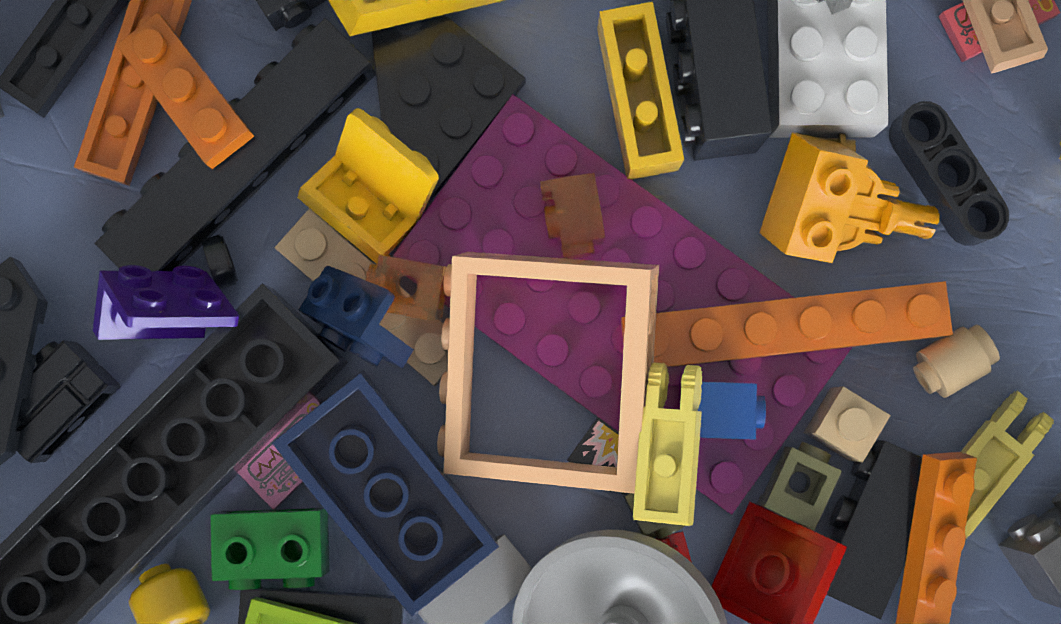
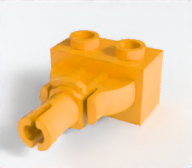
M792 132L759 233L786 255L833 263L837 251L854 248L863 242L876 245L882 243L883 237L875 231L885 235H890L894 231L929 239L936 230L932 227L924 226V223L938 225L940 215L935 206H924L891 198L890 196L898 197L900 193L899 187L890 181L880 180L878 175L867 166V159L843 144Z

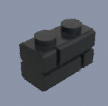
M63 340L58 344L53 341L36 354L35 369L32 375L28 399H22L15 429L20 431L17 452L30 463L46 462L121 387L77 342Z

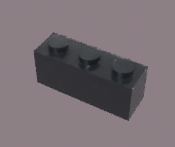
M876 440L863 463L854 461L851 475L855 476L856 480L849 496L842 495L839 498L830 518V525L835 526L830 539L847 546V549L826 595L880 620L906 562L922 463L921 456L887 441Z

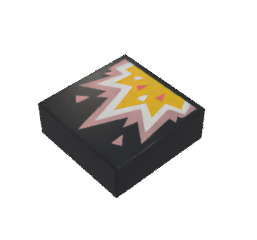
M597 417L567 461L570 463L617 467L619 432Z

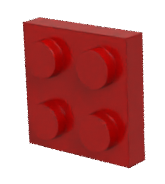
M749 501L711 587L724 610L750 624H813L847 546Z

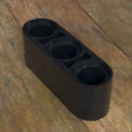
M921 101L911 105L893 121L889 129V140L892 148L928 203L938 209L939 220L948 234L956 242L964 246H975L999 236L1006 229L1009 222L1008 207L946 111L940 105L931 101ZM910 119L920 120L927 126L929 131L927 142L919 141L911 135L909 131ZM940 163L949 164L955 169L957 173V184L955 187H950L940 180L938 175ZM970 207L978 208L984 213L986 227L983 232L975 230L969 224L968 211Z

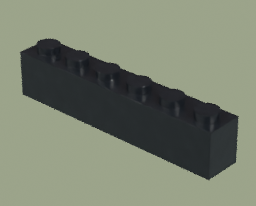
M326 18L317 26L314 24L308 25L294 38L291 45L293 49L279 63L272 61L257 74L254 79L256 86L241 100L234 98L229 101L230 105L255 137L214 169L208 167L191 144L187 142L178 153L180 160L168 172H159L152 176L140 190L142 197L128 211L122 209L113 214L102 227L104 234L94 244L118 268L125 265H137L148 268L151 271H173L175 267L182 266L202 246V239L211 237L376 75L370 61Z

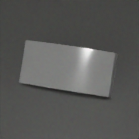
M505 534L497 536L498 549L420 610L418 614L426 624H484L518 595L525 578L532 570L531 566Z

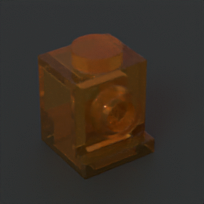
M595 172L540 181L541 199L553 200L552 206L544 207L549 239L559 238L563 258L573 259L595 254L594 245L603 244L606 238Z
M379 255L378 263L370 264L366 281L386 288L395 295V299L387 313L430 321L442 319L446 298L444 293V274L447 265L392 255ZM406 275L413 277L417 282V290L412 296L404 295L399 287L401 279Z

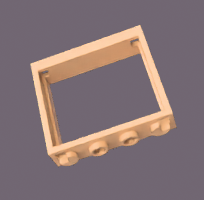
M465 252L452 256V264L447 265L444 274V293L450 297V318L445 319L441 335L443 350L448 351V372L445 371L442 374L439 388L440 401L442 404H446V422L439 430L437 441L438 454L444 457L443 474L635 494L639 432L642 431L643 407L646 405L648 372L651 363L654 361L659 265ZM477 275L627 285L617 467L469 452Z

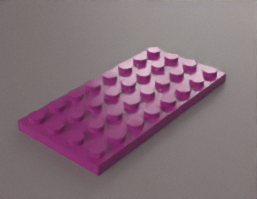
M512 94L388 261L389 265L449 309L450 297L444 293L445 270L448 264H452V256L465 252L659 265L656 313L795 298L633 180L627 179L626 175L514 94ZM477 275L475 328L619 432L624 350L621 317H625L627 285ZM852 347L693 364L701 367L702 382L757 384V396H765L766 401L765 426L763 429L756 428V440L700 438L696 490L732 515ZM687 365L667 367L669 384L664 408L680 410L681 379Z

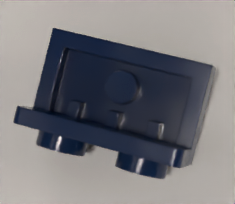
M326 266L320 276L310 285L308 295L298 309L323 327L318 335L322 339L344 352L351 345L349 350L376 367H378L383 359L403 368L414 350L379 324L394 301L395 295L386 288L334 267Z

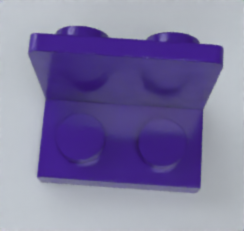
M125 265L120 267L118 271H99L93 321V332L98 340L205 338L206 327L238 326V312L207 271L200 268L178 266L173 271H151L142 266Z

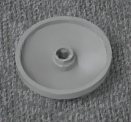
M612 529L596 530L574 536L560 543L546 554L525 578L515 601L512 624H728L724 610L713 588L702 573L687 558L667 544L652 537L636 532Z

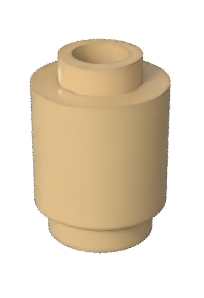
M976 324L969 329L962 326L954 330L953 335L942 337L916 353L918 364L913 367L919 383L927 393L937 392L941 397L947 398L990 373L991 365L997 363L1000 360V356L993 340L981 326Z

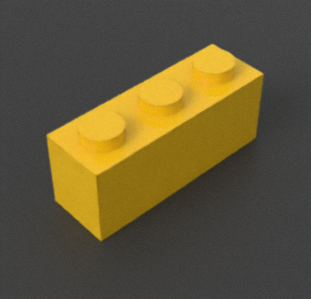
M653 1L600 11L597 31L627 179L633 180L678 171L684 161V155Z

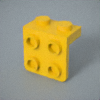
M355 108L347 116L335 156L300 187L297 198L379 265L417 224L439 177L429 160L421 153L412 151L391 134L383 121L368 115L360 108Z

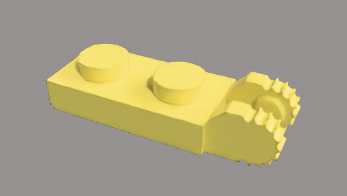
M653 362L648 372L646 405L643 407L642 431L639 432L633 520L691 526L694 521L702 411H698L702 393V371L700 366H685L681 379L680 410L666 409L664 405L667 399L669 384L668 368L665 363Z
M1014 391L1002 402L1001 406L993 413L991 419L983 423L961 450L962 453L977 457L974 474L975 487L970 498L965 527L966 538L971 535L1035 456L1032 451L1054 424V420L1042 412L1028 422L1017 440L1009 435L1005 430L1022 412L1028 399L1019 391Z

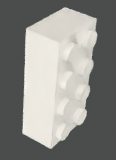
M768 0L769 114L772 128L769 138H790L792 132L824 138H838L839 133H845L846 138H873L888 126L886 0H852L849 8L833 15L829 10L826 0L820 3L816 0Z

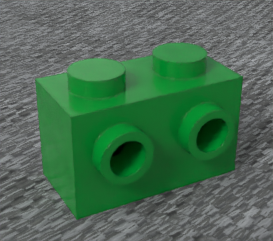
M324 508L221 511L211 514L212 581L228 580V588L230 590L261 588V579H282V586L284 588L315 586V577H322L330 571L327 511Z

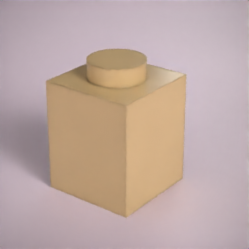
M844 386L829 389L803 433L848 461L863 463L891 415Z

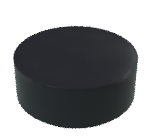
M218 234L202 239L205 257L216 285L220 290L236 285L238 277L224 237Z

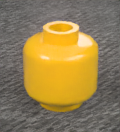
M169 564L157 565L141 574L139 577L141 584L131 593L128 601L137 624H203L211 611L194 573L187 568L171 569Z

